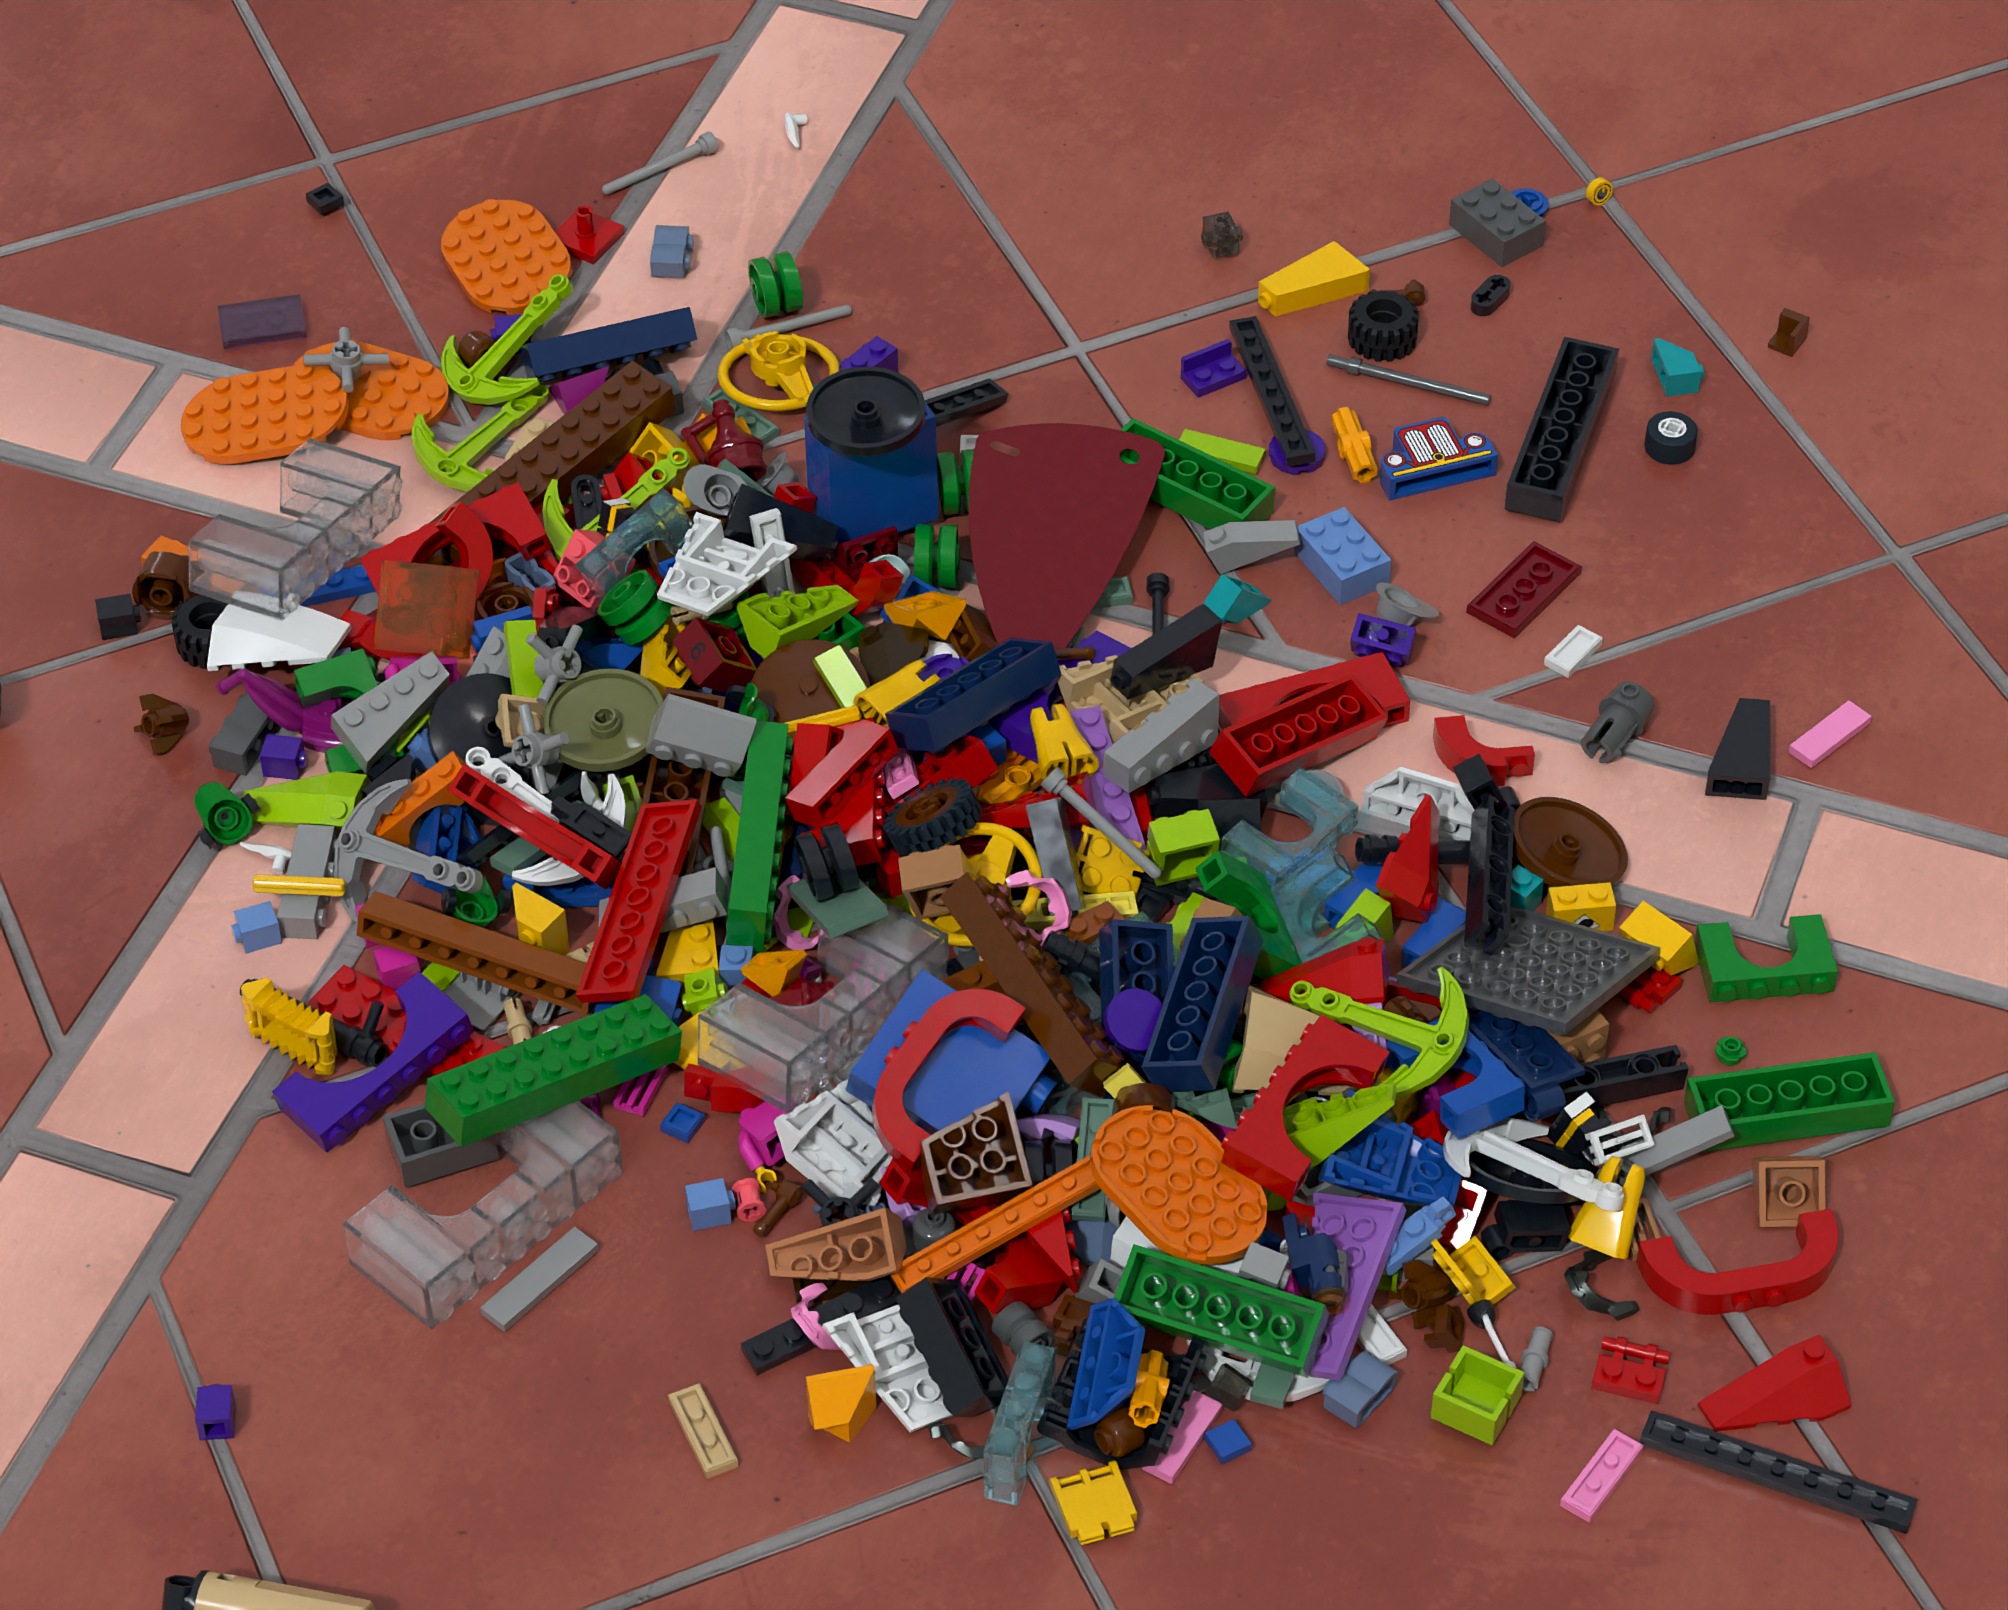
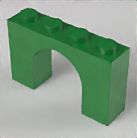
M363 648L294 670V684L303 707L337 697H348L356 700L379 685L374 677V674L377 673L372 657H366ZM398 738L391 746V749L384 756H381L378 761L388 753L394 756L397 761L401 760L407 754L406 745L398 753L396 751ZM344 745L325 750L324 761L329 773L338 771L365 774Z
M1219 850L1195 868L1206 893L1224 901L1230 906L1236 907L1243 916H1251L1263 939L1253 971L1254 975L1265 980L1301 964L1264 873Z
M1821 914L1790 917L1787 941L1792 959L1786 964L1777 967L1757 966L1742 958L1735 948L1728 922L1697 925L1694 943L1709 1003L1834 992L1838 970Z

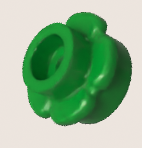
M1723 1037L1717 1041L1718 1046L1715 1047L1718 1060L1727 1066L1738 1065L1747 1054L1744 1042L1736 1037Z

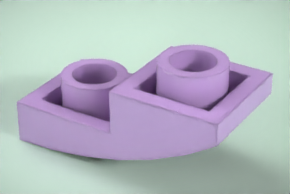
M1055 1114L1033 1115L1016 1120L1018 1130L1022 1131V1136L1029 1140H1040L1054 1133V1136L1059 1139H1071V1141L1079 1136L1081 1121L1069 1116Z

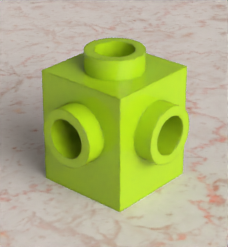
M712 967L684 975L685 994H682L681 997L685 1011L691 1012L693 1016L702 1011L707 1013L711 1019L716 1018L715 1010L725 1005L726 1001H730V995L726 983H722L715 968Z

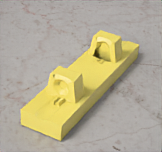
M1134 891L1084 895L1086 908L1078 910L1079 914L1109 901L1126 920L1138 921L1139 916ZM1039 898L1033 911L1024 921L1028 928L1037 930V934L1043 932L1047 927H1051L1055 921V916H1051V912L1048 910L1049 903L1047 898ZM1024 899L1012 900V905L1019 908Z

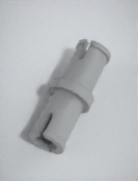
M1535 1327L1532 1330L1528 1348L1522 1352L1521 1362L1523 1364L1521 1371L1525 1372L1524 1391L1531 1392L1538 1388L1541 1372L1546 1368L1549 1361L1547 1352L1553 1339V1334L1545 1327Z

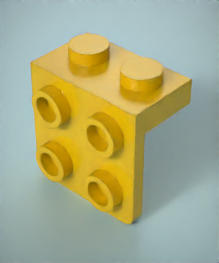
M1476 1236L1472 1237L1450 1255H1448L1436 1238L1431 1241V1244L1436 1249L1431 1255L1470 1305L1484 1299L1490 1300L1494 1305L1516 1288Z

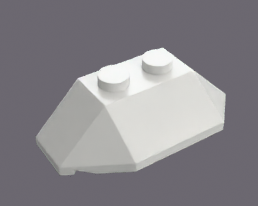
M1403 767L1395 769L1368 785L1363 792L1362 812L1410 826L1411 817L1424 796L1431 795L1440 811L1439 835L1454 840H1470L1471 817L1475 810L1459 784Z

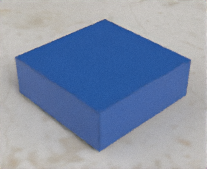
M677 1102L660 1124L661 1132L689 1143L704 1124L705 1114Z
M1234 1419L1204 1434V1440L1221 1464L1251 1451L1252 1443Z

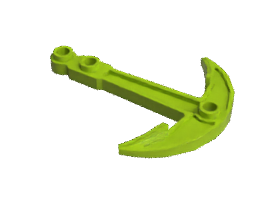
M561 274L552 276L549 280L548 288L542 290L531 299L523 315L471 368H466L459 356L456 336L452 335L449 337L441 357L442 374L458 397L473 404L492 405L520 397L540 384L537 377L511 378L501 376L498 379L499 382L493 381V379L534 331L543 325L560 307L562 300L571 295L573 285L566 276Z
M540 383L524 395L510 400L502 407L498 414L448 452L434 443V433L426 425L423 414H417L412 426L411 439L417 461L428 475L447 487L468 492L494 471L491 468H486L484 474L471 466L512 428L521 425L537 411V408L543 407L547 403L548 387Z
M683 448L670 450L667 459L659 460L639 478L635 486L620 498L631 502L630 507L640 509L650 499L656 498L676 480L678 473H683L689 468V453ZM675 455H681L684 459L678 462L675 461L673 457ZM655 473H660L663 478L655 480L652 476ZM552 479L544 497L542 514L544 530L547 533L555 556L560 561L574 532L565 521V512L558 495V480ZM600 514L581 530L597 531V528H602L598 526ZM633 568L630 574L641 569Z
M1443 967L1437 969L1441 983L1440 1005L1442 1008L1437 1025H1429L1353 1001L1349 996L1324 987L1315 989L1311 983L1306 981H1298L1290 989V998L1295 1006L1305 1010L1310 1009L1312 1013L1318 1016L1322 1014L1339 1024H1350L1420 1052V1055L1410 1068L1408 1065L1403 1064L1389 1078L1379 1084L1394 1083L1397 1088L1396 1097L1414 1093L1438 1080L1454 1065L1467 1039L1469 1014L1465 996L1455 978ZM1443 1041H1449L1448 1043H1446V1044H1444V1045H1441V1044H1440V1043L1443 1042Z

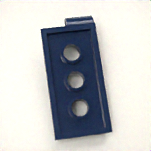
M1479 1009L1468 1011V1028L1479 1041H1483L1488 1050L1497 1059H1501L1505 1063L1506 1068L1515 1077H1519L1526 1087L1523 1113L1526 1118L1535 1122L1561 1113L1566 1106V1100L1563 1090L1558 1084L1585 1075V1068L1543 1028L1525 1026L1519 1021L1499 1018L1492 1013Z

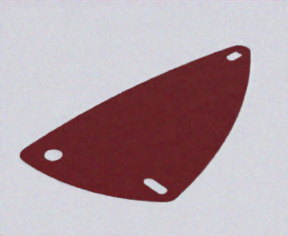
M1041 423L1005 427L984 432L977 437L969 483L970 542L980 595L998 644L1009 638L1051 641L1054 649L1066 648L1108 585L1143 516L1165 456L1164 448L1159 442L1121 430L1066 423ZM998 441L1017 448L1020 454L1018 456H1011L994 450L990 447V443ZM1125 449H1132L1139 454V461L1135 464L1124 463L1120 459V453Z

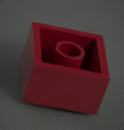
M695 617L672 640L678 650V657L687 665L692 673L690 675L691 679L701 688L706 687L719 693H726L727 688L733 685L745 687L752 680L757 670V667L732 627Z

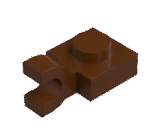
M1065 1294L1053 1318V1327L1058 1328L1054 1335V1340L1057 1343L1053 1353L1064 1357L1067 1356L1074 1334H1078L1083 1320L1089 1316L1090 1306L1095 1303Z

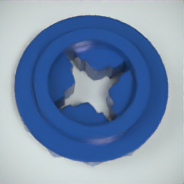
M1528 188L1517 189L1511 192L1539 216H1545L1549 203L1543 193Z

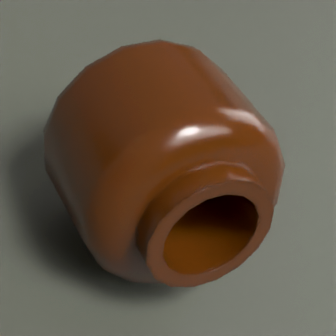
M469 332L460 341L458 347L459 356L464 363L472 367L496 341L484 332Z
M1122 1407L1097 1422V1430L1094 1432L1095 1441L1099 1449L1106 1455L1110 1454L1113 1457L1121 1458L1140 1448L1145 1443L1147 1427L1143 1428L1134 1425V1420L1129 1415V1408Z

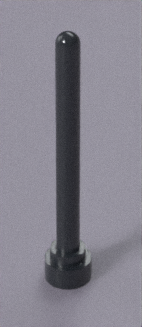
M1159 572L1150 574L1146 579V590L1152 597V635L1164 628V597L1170 591L1169 577Z

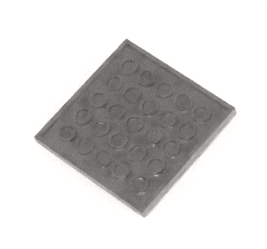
M1510 905L1509 937L1491 956L1483 952V948L1486 946V938L1483 934L1478 938L1476 946H1471L1464 942V923L1397 973V985L1408 988L1414 993H1425L1435 996L1440 1000L1441 983L1437 969L1443 967L1460 985L1468 1009H1479L1492 1013L1499 1018L1519 1021L1525 1026H1536L1549 1030L1556 1035H1566L1660 959V947Z

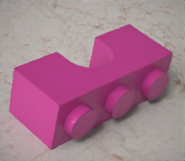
M364 904L355 906L357 923L359 910ZM363 938L367 949L382 945ZM388 946L373 950L376 971L381 984L393 990H397L416 973L420 972V969L424 968L423 959Z

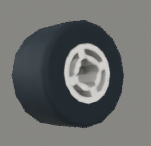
M1674 411L1661 412L1654 415L1648 421L1644 442L1646 453L1657 462L1668 465L1681 464L1688 461L1694 455L1698 434L1696 423L1687 415Z

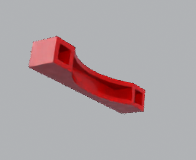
M463 764L447 789L462 801L607 890L620 869L621 862L547 817L465 764Z

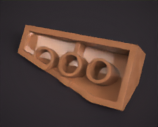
M887 1208L875 1210L765 1245L770 1276L773 1278L871 1281L899 1272L907 1249L902 1219Z

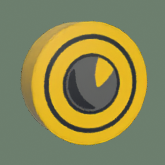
M1598 177L1588 185L1586 198L1594 205L1600 206L1611 197L1613 186L1605 178Z

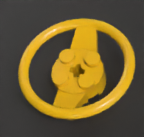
M773 331L762 335H754V338L750 340L747 338L742 339L741 344L732 348L723 357L718 367L717 376L722 390L731 399L744 406L765 411H788L806 407L808 397L814 389L806 371V349L816 353L826 361L829 367V376L839 372V362L827 347L817 341L797 336L793 333L792 335L779 334V331ZM746 353L749 354L753 373L760 379L765 380L768 386L780 385L790 399L768 400L741 392L734 387L729 379L731 365L740 356Z
M975 823L976 825L973 829H966L968 833L964 837L990 835L992 838L979 860L968 859V862L976 876L983 875L991 883L996 884L998 882L1002 884L1010 893L1008 899L1012 904L1011 888H1008L1006 878L1010 876L1017 848L1023 854L1035 878H1042V870L1037 853L1022 835L1011 828L995 823ZM957 836L956 839L959 840L964 837ZM1030 886L1023 903L1019 907L1026 916V919L1036 906L1041 892L1040 889ZM909 905L917 924L931 937L948 945L973 947L951 913L940 915L935 922H932L930 918L917 920Z

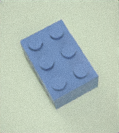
M1345 507L1298 526L1300 545L1294 546V553L1339 605L1376 591V585L1380 582L1390 583L1391 559Z

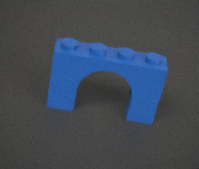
M1362 863L1325 902L1324 917L1328 920L1330 928L1335 930L1337 923L1365 888L1381 897L1375 885L1383 865L1377 864L1373 866ZM1437 896L1436 909L1430 913L1427 923L1420 922L1421 927L1403 945L1401 967H1407L1462 926L1466 920L1465 910Z
M1439 1019L1434 1020V1021H1432V1022H1430V1023H1427V1024H1429V1025H1437ZM1468 1028L1464 1048L1451 1068L1466 1071L1474 1075L1476 1079L1465 1086L1440 1096V1121L1458 1140L1524 1111V1095H1526V1087L1519 1077H1515L1506 1068L1505 1063L1501 1059H1497L1488 1050L1486 1044L1483 1041H1479ZM1390 1040L1386 1041L1387 1050L1390 1051L1386 1066L1393 1073L1403 1064L1408 1065L1410 1068L1420 1055L1418 1051ZM1443 1041V1042H1441L1440 1044H1441V1045H1444V1044L1448 1043L1449 1041Z

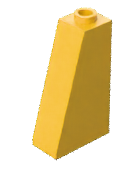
M1333 241L1259 281L1258 303L1276 317L1364 293L1369 290L1370 269Z

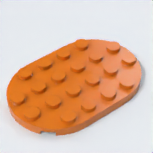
M485 200L483 203L460 211L448 224L442 235L441 250L446 265L471 302L489 313L496 310L504 311L506 315L522 314L530 304L531 299L542 290L548 288L549 280L552 276L561 274L568 279L572 277V263L566 247L542 213L527 203L515 200Z
M351 339L360 346L362 354L388 353L389 365H362L360 377L357 381L353 382V391L347 393L349 411L346 420L340 428L341 430L377 440H399L401 435L412 433L413 422L417 414H423L426 425L429 428L441 420L448 409L450 396L447 380L437 367L419 358ZM336 342L310 349L304 354H330ZM301 356V357L293 364V366H294V365L304 364V363H303V356ZM330 365L319 366L332 372Z
M304 364L227 378L221 377L198 392L185 407L181 418V432L187 447L193 454L197 453L203 456L205 461L215 464H237L301 453L321 445L327 441L326 436L335 428L338 430L341 428L348 415L349 398L346 391L342 389L340 378L333 372L319 366H304Z
M1153 1105L1127 1108L1115 1113L1098 1129L1090 1154L1091 1170L1097 1184L1131 1222L1165 1254L1195 1264H1224L1244 1256L1250 1243L1254 1242L1257 1244L1263 1234L1267 1222L1268 1204L1261 1185L1221 1163L1225 1150L1221 1148L1222 1143L1195 1118L1173 1109L1171 1114L1166 1111L1153 1110Z

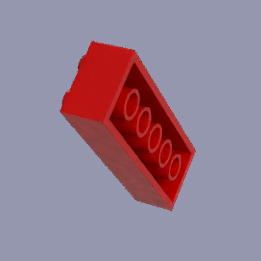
M1351 673L1222 729L1209 753L1244 796L1247 797L1376 739L1387 721L1388 715Z

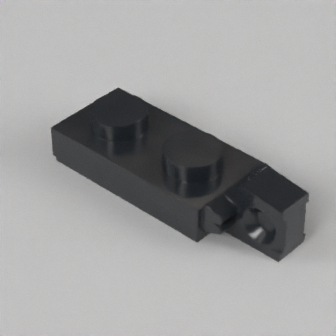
M558 796L551 803L550 813L559 819L560 825L591 842L614 858L618 859L627 848L632 833L584 801L581 804L578 802L572 804L563 797Z

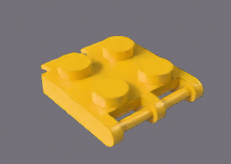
M1082 825L1081 831L1084 833L1078 851L1075 853L1078 868L1081 861L1084 862L1080 872L1083 891L1093 894L1134 891L1136 897L1141 878L1132 874L1134 870L1144 873V870L1100 830ZM1089 834H1091L1092 838L1087 853L1085 855L1083 853L1088 841ZM1127 838L1143 854L1149 857L1150 852L1141 849V842Z
M1115 1460L1108 1462V1466L1087 1471L1086 1468L1078 1471L1079 1474L1062 1479H1057V1477L1049 1478L1051 1490L1071 1539L1078 1537L1080 1545L1105 1539L1103 1536L1105 1535V1529L1108 1530L1110 1537L1134 1531L1133 1521H1137V1512ZM1106 1473H1110V1474H1111V1475L1104 1476V1477L1097 1478V1479H1093V1480L1090 1479V1478H1092V1477L1099 1476V1475L1106 1474ZM1081 1481L1079 1484L1061 1488L1063 1485Z

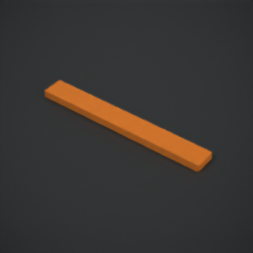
M1090 1155L903 1260L899 1272L890 1274L901 1294L925 1277L944 1278L1099 1190L1100 1187L1091 1170Z

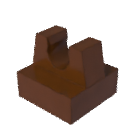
M1449 1304L1438 1306L1436 1315L1426 1319V1325L1433 1333L1424 1335V1341L1430 1348L1445 1347L1449 1353L1460 1351L1464 1322Z

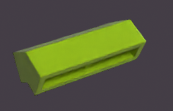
M723 797L707 804L703 825L708 832L713 826L721 828L725 853L730 856L734 864L740 816L728 800Z

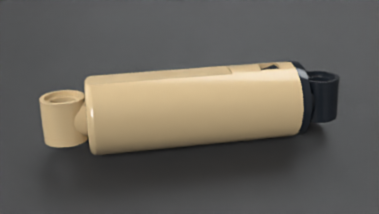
M210 1570L200 1571L196 1578L184 1575L167 1577L164 1583L162 1610H375L374 1604L366 1599Z

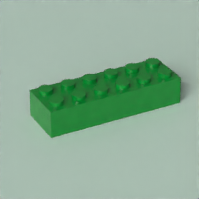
M1132 418L1121 429V431L1153 439L1164 448L1165 456L1149 498L1150 500L1209 529L1229 522L1265 521L1274 512L1275 486L1135 418ZM1125 449L1121 451L1120 459L1124 463L1135 464L1139 461V454L1132 449Z
M1876 1052L1687 1078L1684 1105L1689 1120L1722 1105L1735 1135L1701 1152L1890 1126L1895 1104Z
M1133 1244L1114 1299L1118 1300L1141 1325L1187 1340H1192V1337L1195 1336L1205 1340L1204 1345L1306 1378L1309 1376L1330 1316L1325 1304Z

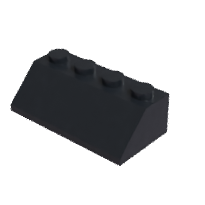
M925 1277L895 1298L900 1307V1316L909 1325L914 1336V1345L923 1354L929 1366V1376L938 1385L943 1395V1404L953 1417H972L1018 1398L960 1280Z

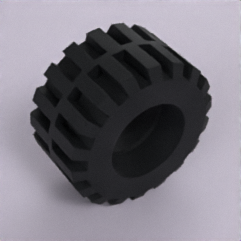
M1394 291L1368 292V295L1362 294L1359 296L1358 300L1353 301L1352 307L1349 310L1348 340L1351 348H1355V352L1358 355L1363 354L1364 358H1373L1375 361L1380 362L1381 360L1393 361L1394 358L1401 359L1404 357V354H1410L1412 348L1416 346L1419 311L1415 307V303L1412 300H1407V296L1403 294L1398 295Z
M209 592V594L199 593L194 598L189 597L185 599V604L180 603L177 606V611L173 612V620L171 622L176 649L184 662L189 661V665L193 667L200 665L201 669H207L212 626L234 596L228 597V594L223 592L220 594H216V592Z

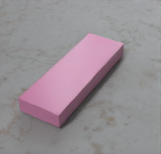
M1848 700L1790 744L1788 752L1810 768H1813L1871 723L1872 716Z
M897 747L899 751L886 763V766L882 767L885 773L887 791L893 799L920 784L913 754L908 748Z
M1193 1390L1189 1402L1185 1401L1181 1406L1185 1411L1178 1428L1170 1427L1168 1434L1174 1436L1167 1455L1160 1453L1155 1466L1142 1467V1470L1170 1484H1173L1203 1440L1205 1432L1210 1430L1223 1410L1222 1403Z
M1614 1429L1561 1498L1560 1506L1590 1523L1642 1454L1644 1445Z

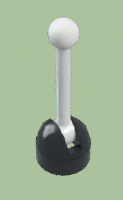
M1488 1299L1475 1302L1467 1309L1470 1321L1476 1327L1487 1330L1503 1363L1516 1368L1515 1363L1509 1360L1492 1327L1496 1320V1311L1492 1302Z

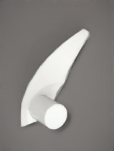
M786 112V133L791 143L798 149L799 129L797 125L807 124V115H793Z
M584 771L581 774L582 798L585 803L602 813L603 801L599 796L598 789L595 783L589 779L587 772Z
M240 842L241 846L273 859L274 862L271 869L273 873H284L286 862L291 857L292 852L276 845Z

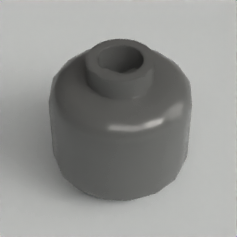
M929 1208L917 1213L913 1220L912 1241L915 1248L921 1251L954 1232L956 1223L953 1216L949 1212L930 1215Z

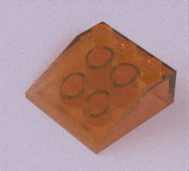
M383 560L373 649L422 656L432 651L437 657L457 658V660L470 659V635H472L479 570Z

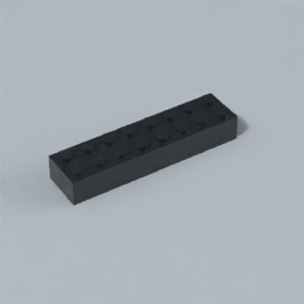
M1564 337L1507 483L1505 510L1561 522L1615 378L1619 348Z

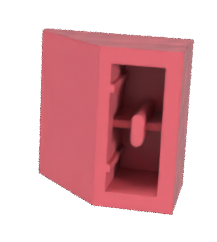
M575 529L553 574L555 584L584 606L597 607L615 585L630 575L636 560L599 532Z

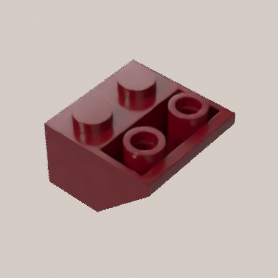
M895 526L883 528L839 543L831 555V561L857 584L864 563H869L880 555L891 554L898 557L897 528Z

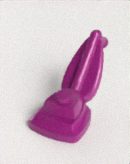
M238 669L235 674L216 684L219 693L226 695L230 690L244 683V687L251 699L271 720L288 731H302L305 748L325 753V750L343 745L331 729L332 714L349 704V702H344L341 698H333L303 707L299 695L270 678L252 673L247 669Z

